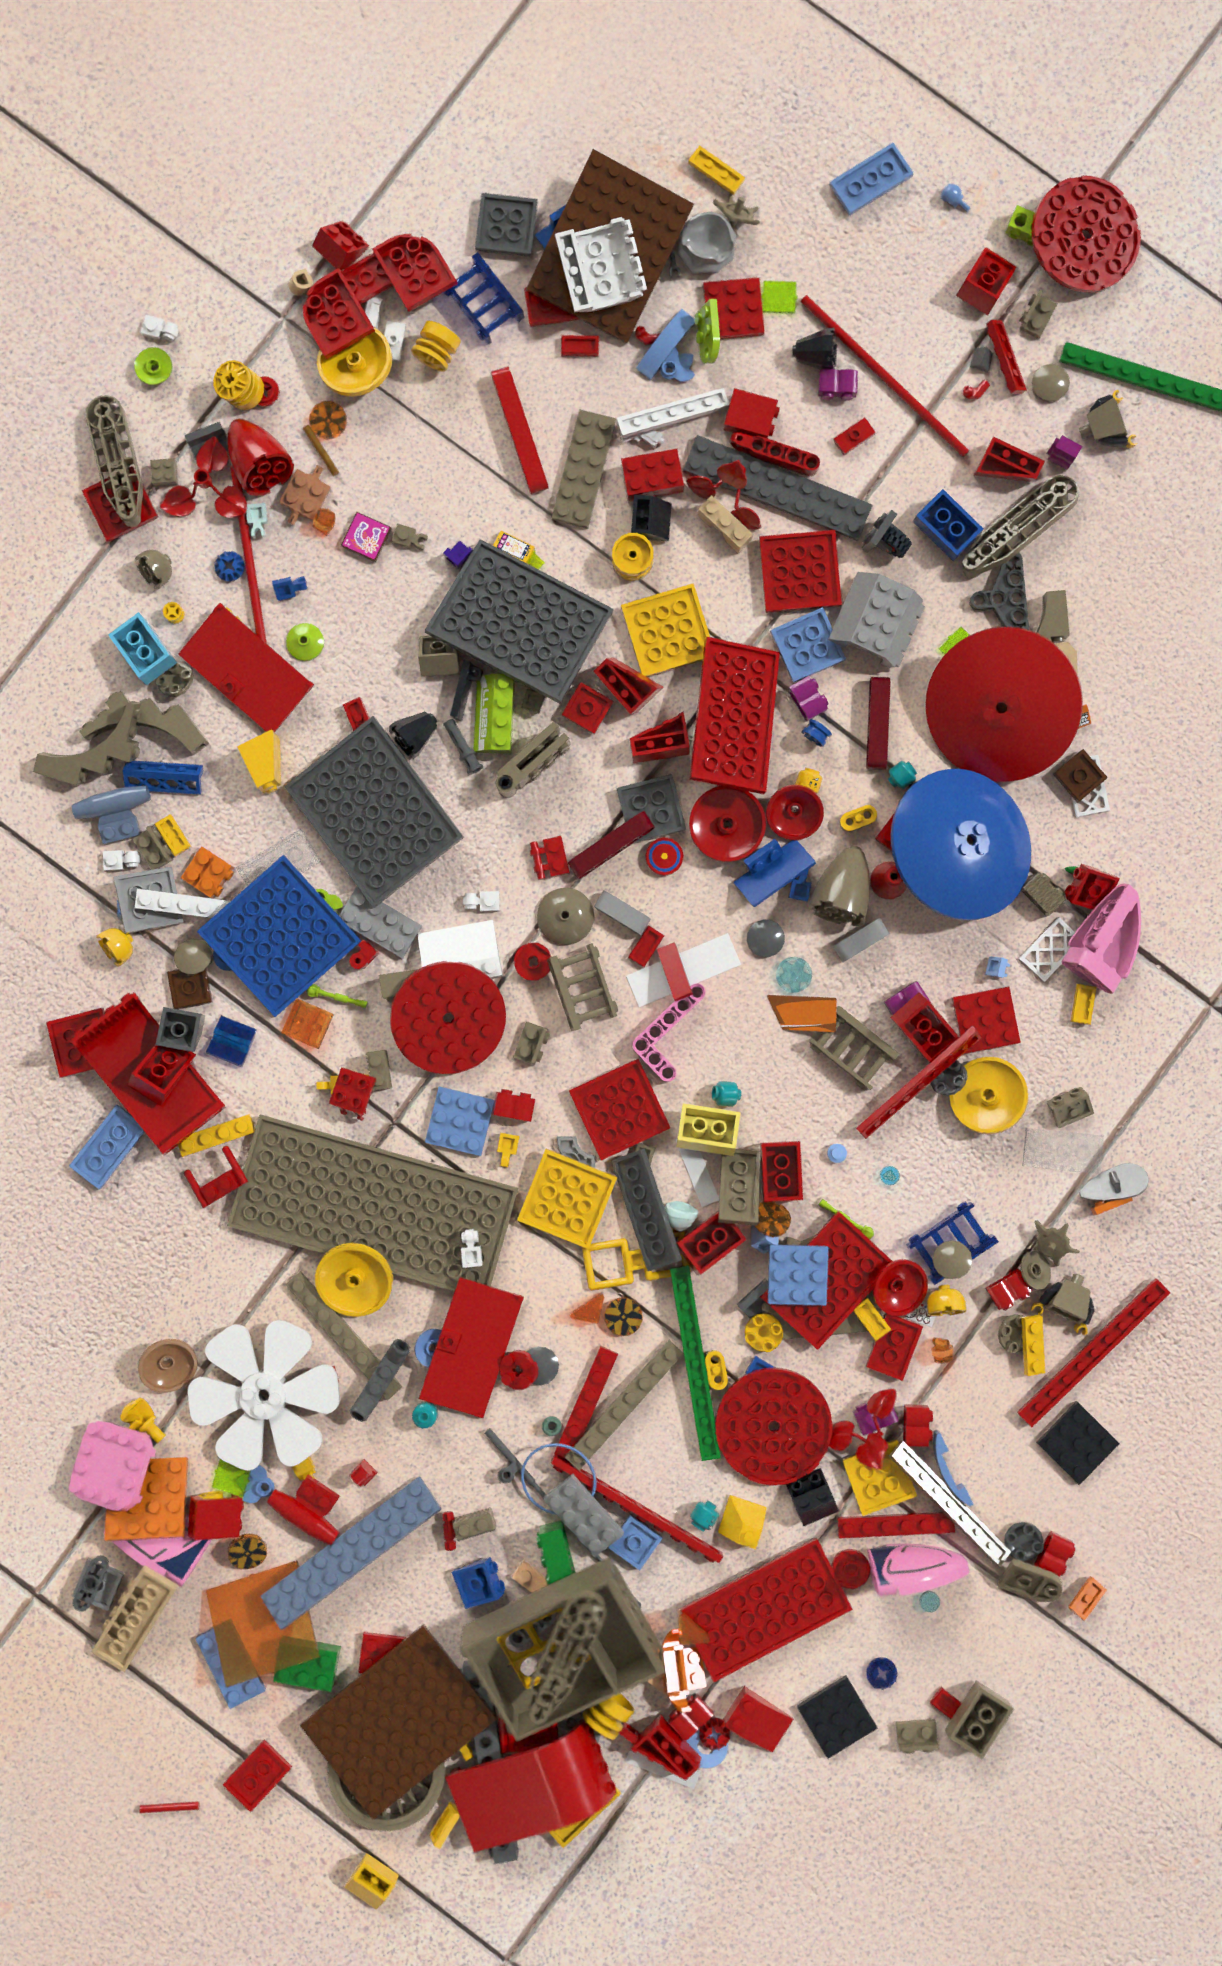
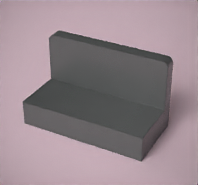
M220 421L184 435L191 447L195 460L203 444L213 436L217 438L225 450H228V438Z
M766 1278L763 1279L737 1303L738 1307L749 1318L764 1312L761 1307L766 1302L760 1296L768 1290V1280Z

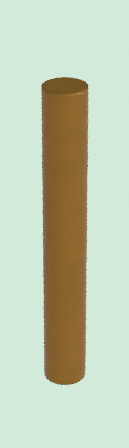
M310 425L304 426L303 430L333 476H336L339 471Z

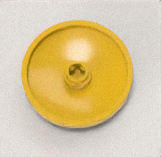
M374 328V333L327 360L319 349L317 355L318 372L330 390L343 396H361L375 390L384 382L392 366V351L387 339L379 330Z
M981 1057L965 1064L964 1067L967 1071L965 1086L954 1095H949L952 1110L958 1120L970 1130L982 1134L1001 1133L1013 1127L1022 1118L1028 1105V1088L1021 1072L1013 1064L996 1057Z
M346 1243L330 1249L322 1257L316 1269L315 1285L320 1298L332 1310L346 1316L359 1317L376 1312L387 1302L393 1287V1275L388 1262L378 1251L363 1244Z

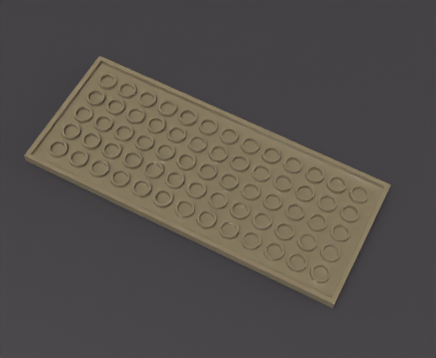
M260 1114L243 1170L249 1182L238 1188L227 1226L323 1254L341 1244H363L375 1249L386 1259L392 1274L455 1291L459 1277L491 1286L519 1188ZM474 1229V1231H478L479 1242H475L474 1246H481L482 1266L463 1268L461 1248L468 1247L466 1243L463 1244L462 1232H465V1230Z

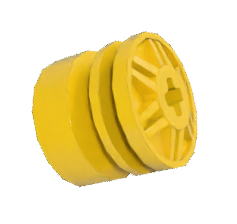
M426 321L420 332L422 338L416 339V345L412 347L411 352L425 365L445 372L448 364L452 361L449 354L456 353L461 340L447 327L434 321Z
M236 360L227 361L221 364L215 372L213 378L215 392L234 407L241 410H250L261 401L264 394L262 378L242 362Z
M620 1693L585 1709L582 1715L593 1729L606 1738L614 1740L618 1736V1731L623 1729L621 1722H628L635 1709L629 1700Z

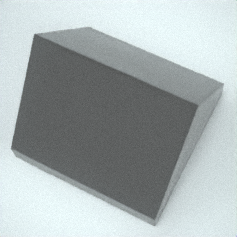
M987 347L975 348L970 367L988 372L993 353Z

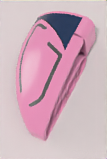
M186 1514L184 1538L112 1542L143 1567L146 1565L162 1576L169 1572L166 1578L181 1587L191 1575L212 1539L193 1540L188 1536L189 1515Z
M901 1543L886 1544V1547L867 1549L872 1583L879 1597L897 1594V1587L900 1595L930 1590L954 1582L969 1574L968 1562L962 1554L936 1546Z

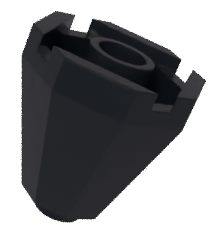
M827 328L797 340L796 345L792 347V355L796 357V361L818 369H835L837 361V344L833 342V339H837L835 328Z
M418 713L395 721L389 726V732L391 735L393 733L396 735L393 739L407 756L411 754V758L415 759L420 755L435 732L437 719L432 713Z

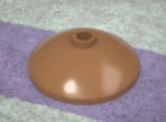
M178 1339L157 1341L142 1353L138 1362L139 1377L146 1387L156 1392L166 1393L179 1390L194 1377L198 1365L197 1357L193 1348L184 1341Z

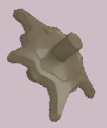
M731 194L728 196L729 202L722 203L717 199L713 200V204L723 212L724 216L729 218V223L732 227H736L737 222L758 225L760 223L759 220L753 219V213L757 212L759 207H745V198L738 197L737 203L733 200Z
M1035 1220L1034 1223L1038 1231V1237L1036 1238L1037 1244L1033 1246V1249L1041 1251L1043 1256L1051 1258L1056 1267L1059 1266L1061 1258L1067 1253H1080L1079 1250L1073 1249L1069 1245L1070 1239L1066 1236L1068 1223L1057 1230L1055 1227L1046 1229L1038 1220Z

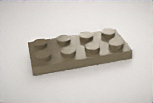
M736 1149L734 1156L721 1154L718 1222L758 1225L760 1151Z

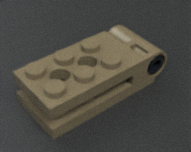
M554 721L496 772L498 776L496 787L501 796L505 798L514 796L517 788L520 787L522 789L529 781L532 780L534 782L541 776L540 772L545 767L548 769L556 762L554 759L557 756H563L569 751L570 739L565 733L560 737L558 736L560 729ZM536 756V758L530 764H528L522 771H520L522 767H524L531 759H533Z

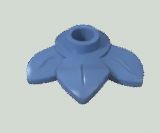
M675 347L660 367L661 376L668 380L675 378L680 382L691 380L695 376L694 372L689 369L693 362V354H678V350ZM671 368L673 371L671 373H667L666 369Z
M261 1465L250 1470V1473L237 1478L239 1486L246 1491L243 1501L247 1503H255L261 1497L270 1496L275 1488L274 1482L267 1477V1471ZM262 1484H267L268 1490H264Z

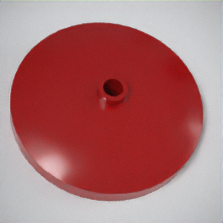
M718 786L706 791L695 802L690 814L689 830L694 844L704 855L720 862H735L748 857L758 848L765 834L766 817L762 805L749 791ZM729 822L730 828H724V823Z

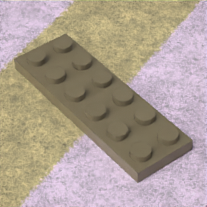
M579 409L552 520L589 528L616 418Z

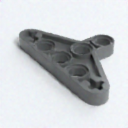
M1018 553L1014 556V559L1018 560L1014 567L1015 569L1019 568V570L1008 572V569L1011 570L1013 568L1011 561L1002 564L992 590L975 592L971 596L969 603L974 610L992 609L1003 627H1013V625L1018 627L1024 624L1021 628L1029 630L1023 558ZM1011 575H1018L1020 582L1013 584L1010 581ZM1013 593L1021 595L1022 599L1020 602L1016 603L1012 600L1011 596ZM997 594L1002 597L1003 601L1001 604L993 602L992 598L994 595ZM974 597H982L984 600L983 605L977 606L973 601ZM1021 612L1023 620L1016 621L1013 618V614Z

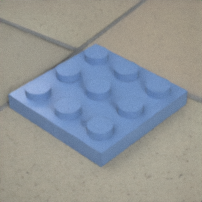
M823 607L770 630L793 683L846 660L840 645L828 640L832 627Z
M439 1086L425 1143L481 1156L495 1100Z
M769 1244L767 1303L827 1305L828 1246Z

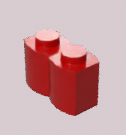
M506 1089L496 1092L493 1115L531 1122L535 1099L531 1098L532 1094L520 1092V1096L512 1095L513 1091Z
M1020 1269L1010 1272L985 1288L997 1309H1003L1004 1311L1014 1305L1013 1302L1017 1299L1022 1301L1028 1298L1032 1291V1288L1024 1281Z
M904 1404L903 1441L907 1446L929 1447V1442H932L933 1433L932 1430H929V1423L933 1422V1411L930 1410L928 1405Z
M1050 1531L1044 1541L1043 1551L1037 1555L1034 1566L1050 1571L1060 1577L1066 1572L1067 1560L1072 1558L1075 1553V1544L1072 1540Z
M698 1693L695 1695L691 1694L686 1698L691 1711L680 1712L675 1708L669 1714V1725L684 1742L693 1736L714 1715L713 1710Z

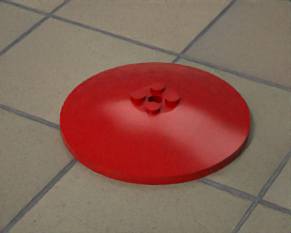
M1018 627L988 628L973 633L959 641L937 664L926 693V717L930 733L936 745L944 756L959 769L979 773L992 781H1017L1039 774L1049 768L1069 748L1075 738L1082 717V688L1077 672L1069 658L1056 644L1046 637ZM1000 702L1005 703L1007 711L999 712L996 708L997 704Z

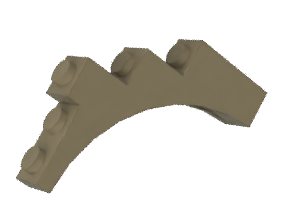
M1066 590L1047 591L1043 595L1042 615L1036 633L1046 637L1053 643L1064 642L1070 635Z
M120 691L111 694L108 697L109 700L105 702L110 709L101 711L98 714V718L82 726L83 729L79 732L85 739L89 741L97 735L117 727L124 714L127 702H130L124 693ZM145 698L139 702L141 703L140 708L142 712L136 722V726H147L173 735L194 755L210 744L179 704L169 707L166 710V714H163L151 698Z
M136 701L127 702L124 714L115 730L95 748L75 755L39 753L36 757L33 772L77 786L86 781L88 777L87 769L101 774L112 770L114 765L112 758L126 762L135 761L140 754V748H138L139 742L132 739L135 738L137 733V727L135 726L141 716V703Z

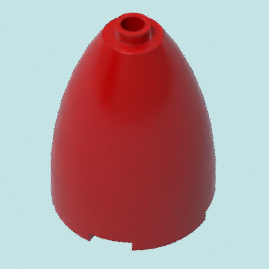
M235 419L231 422L227 436L229 457L243 489L250 495L262 496L271 493L270 489L281 483L284 485L293 473L294 463L280 442L268 431L253 422L244 419Z

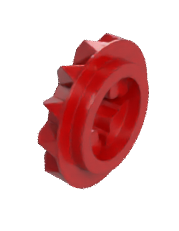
M262 376L264 388L269 390L268 397L263 394L261 401L257 405L265 407L273 405L278 400L280 390L274 379Z
M710 1718L709 1721L700 1727L699 1737L703 1745L710 1750H720L730 1740V1730L724 1726L722 1719ZM712 1727H714L716 1733H721L718 1735V1742H716L714 1737L709 1736L712 1735Z

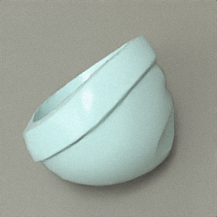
M682 1201L669 1202L664 1206L671 1228L676 1231L683 1232L690 1228L698 1215V1210L695 1207Z

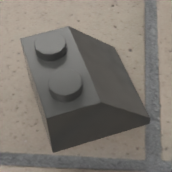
M163 1007L156 1045L195 1052L202 1035L205 1015Z

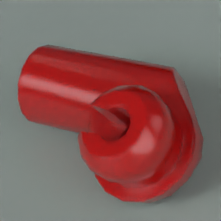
M638 326L635 336L644 345H652L661 333L650 335L646 332L645 327Z
M982 380L977 388L967 385L963 388V396L966 399H979L990 387V384L986 380Z

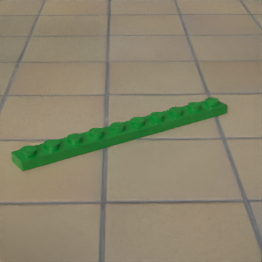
M1065 342L1059 359L1061 363L1222 412V389L1073 343Z
M687 1265L670 1268L701 1460L720 1459L721 1455L716 1436V1425L690 1267Z

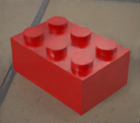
M678 449L621 458V468L628 502L634 501V495L660 497L684 491Z
M920 992L890 1017L929 1063L959 1038L931 1002Z
M800 1141L760 1142L763 1201L803 1200Z
M719 1210L676 1242L679 1252L696 1275L703 1274L747 1240L735 1224L718 1222Z

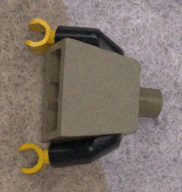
M1115 390L1112 395L1096 400L1087 414L1089 424L1079 428L1082 439L1093 435L1095 441L1101 445L1112 447L1126 446L1127 448H1133L1137 445V443H1132L1130 440L1136 437L1135 434L1125 437L1128 433L1118 407L1123 397H1115L1118 395L1119 390Z
M1073 1274L1071 1281L1065 1279L1062 1282L1054 1283L1039 1298L1040 1302H1035L1031 1306L1032 1311L1036 1306L1041 1307L1037 1313L1041 1315L1045 1305V1309L1077 1323L1074 1326L1076 1333L1083 1327V1335L1088 1333L1086 1325H1089L1095 1312L1093 1301L1090 1297L1091 1291L1082 1286L1084 1277L1079 1274Z

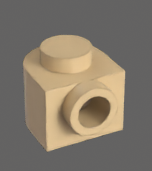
M306 269L294 272L288 282L289 290L295 295L307 294L313 285L312 277L308 275Z

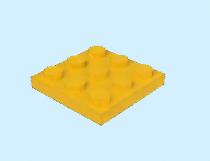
M897 1440L887 1442L888 1449L883 1458L882 1470L863 1466L856 1459V1454L842 1459L862 1516L917 1497L912 1480L889 1457L898 1445Z

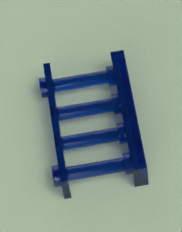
M477 252L472 256V268L456 279L457 285L446 290L444 293L447 297L451 296L477 329L476 334L480 340H485L489 345L491 343L489 333L510 318H515L519 323L524 319V311ZM481 274L484 277V282L461 298L455 289L474 275ZM492 288L496 293L494 294L495 297L472 313L466 304L486 289ZM504 303L507 307L506 312L486 327H483L478 319L497 304Z
M965 1201L956 1207L957 1210L921 1235L915 1234L908 1239L909 1243L906 1246L909 1249L915 1247L931 1270V1275L928 1278L934 1285L945 1278L936 1271L932 1257L921 1242L931 1236L937 1246L942 1244L944 1241L937 1231L946 1225L957 1241L968 1248L972 1260L999 1242L995 1235L984 1233L970 1212V1209L975 1207L972 1202L967 1203ZM961 1215H964L979 1237V1242L974 1246L972 1244L969 1245L954 1223V1220Z

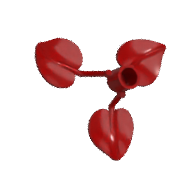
M213 436L203 444L197 454L196 461L200 469L194 473V480L196 482L193 483L192 494L185 486L178 485L171 488L160 505V508L166 513L177 517L191 514L196 508V503L192 498L195 497L198 486L203 489L210 487L220 496L215 500V509L221 516L234 518L242 516L247 512L246 499L238 488L227 486L221 493L212 484V478L209 473L212 470L221 471L228 464V453L217 438Z
M739 460L719 466L717 475L721 480L713 485L709 478L704 476H693L686 480L688 487L703 499H708L711 495L715 497L716 491L714 489H717L723 482L737 488L735 510L730 513L748 530H758L762 527L760 518L752 509L747 507L739 508L738 506L740 490L747 484L746 468Z
M895 1389L878 1391L870 1397L867 1403V1411L873 1415L872 1419L877 1433H870L865 1439L857 1433H853L854 1424L852 1422L840 1421L832 1426V1438L829 1447L835 1451L845 1450L851 1444L852 1437H856L864 1442L856 1450L858 1462L867 1468L882 1470V1462L888 1449V1443L882 1438L883 1433L878 1425L877 1417L885 1419L889 1416L896 1402L897 1391Z

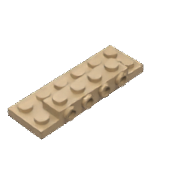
M144 1565L136 1579L132 1578L127 1585L128 1593L124 1591L118 1600L120 1606L115 1605L109 1616L112 1619H107L101 1630L104 1632L91 1652L125 1672L178 1585Z

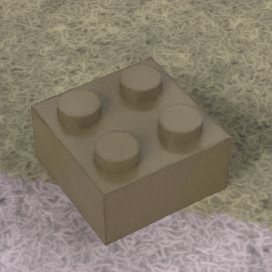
M174 458L150 460L152 484L154 487L178 485L177 462Z

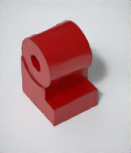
M362 940L358 944L362 949L350 957L349 962L354 969L361 970L366 968L380 954L366 940Z
M363 1459L350 1473V1477L358 1486L362 1487L363 1485L366 1486L378 1472Z

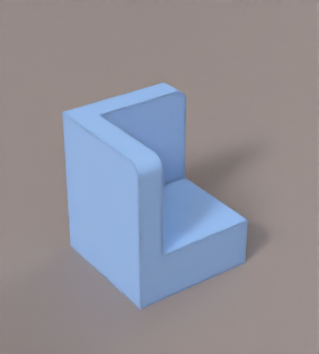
M753 1225L751 1227L752 1247L765 1254L769 1252V1244H778V1236L774 1237L772 1234L767 1236L762 1233L763 1230H758L756 1225Z

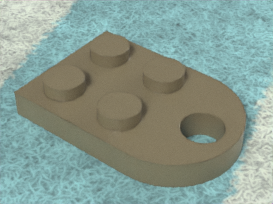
M1016 1559L1011 1561L998 1580L999 1588L1039 1602L1054 1601L1062 1594V1581L1056 1574Z

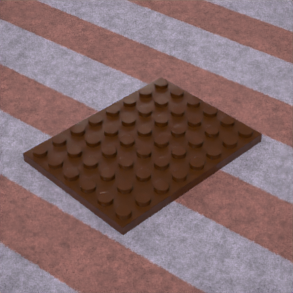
M592 149L526 291L627 344L694 203ZM620 217L624 221L630 220L633 234L628 237L635 238L638 253L633 255V257L639 256L643 272L638 274V277L644 276L647 290L643 291V296L628 303L592 312H574L555 234L574 229L575 233L607 225L610 223V220Z
M422 1624L304 1720L300 1727L374 1820L493 1723L497 1716L425 1624Z

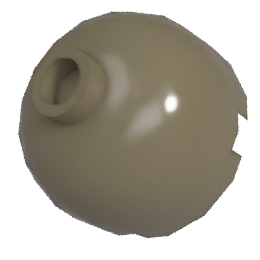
M146 550L135 557V561H139L137 568L143 578L149 584L152 581L156 585L153 588L159 589L169 581L172 575V561L167 554L157 550Z

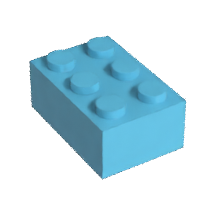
M139 612L108 634L135 674L146 685L177 663L151 625Z

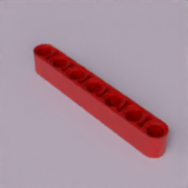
M506 366L491 371V376L530 494L549 489L510 368Z

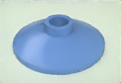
M440 1329L426 1330L418 1337L415 1343L416 1358L426 1367L430 1366L435 1349L430 1351L429 1346L434 1344L436 1348L441 1332Z

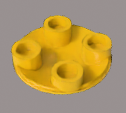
M757 1314L750 1318L745 1326V1340L757 1351L771 1352L782 1341V1325L778 1319L770 1314Z

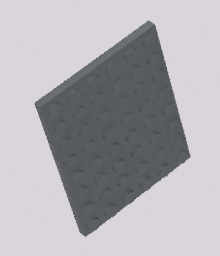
M479 539L427 625L425 633L561 704L614 609Z
M374 716L284 786L373 908L377 907L464 838L463 834Z

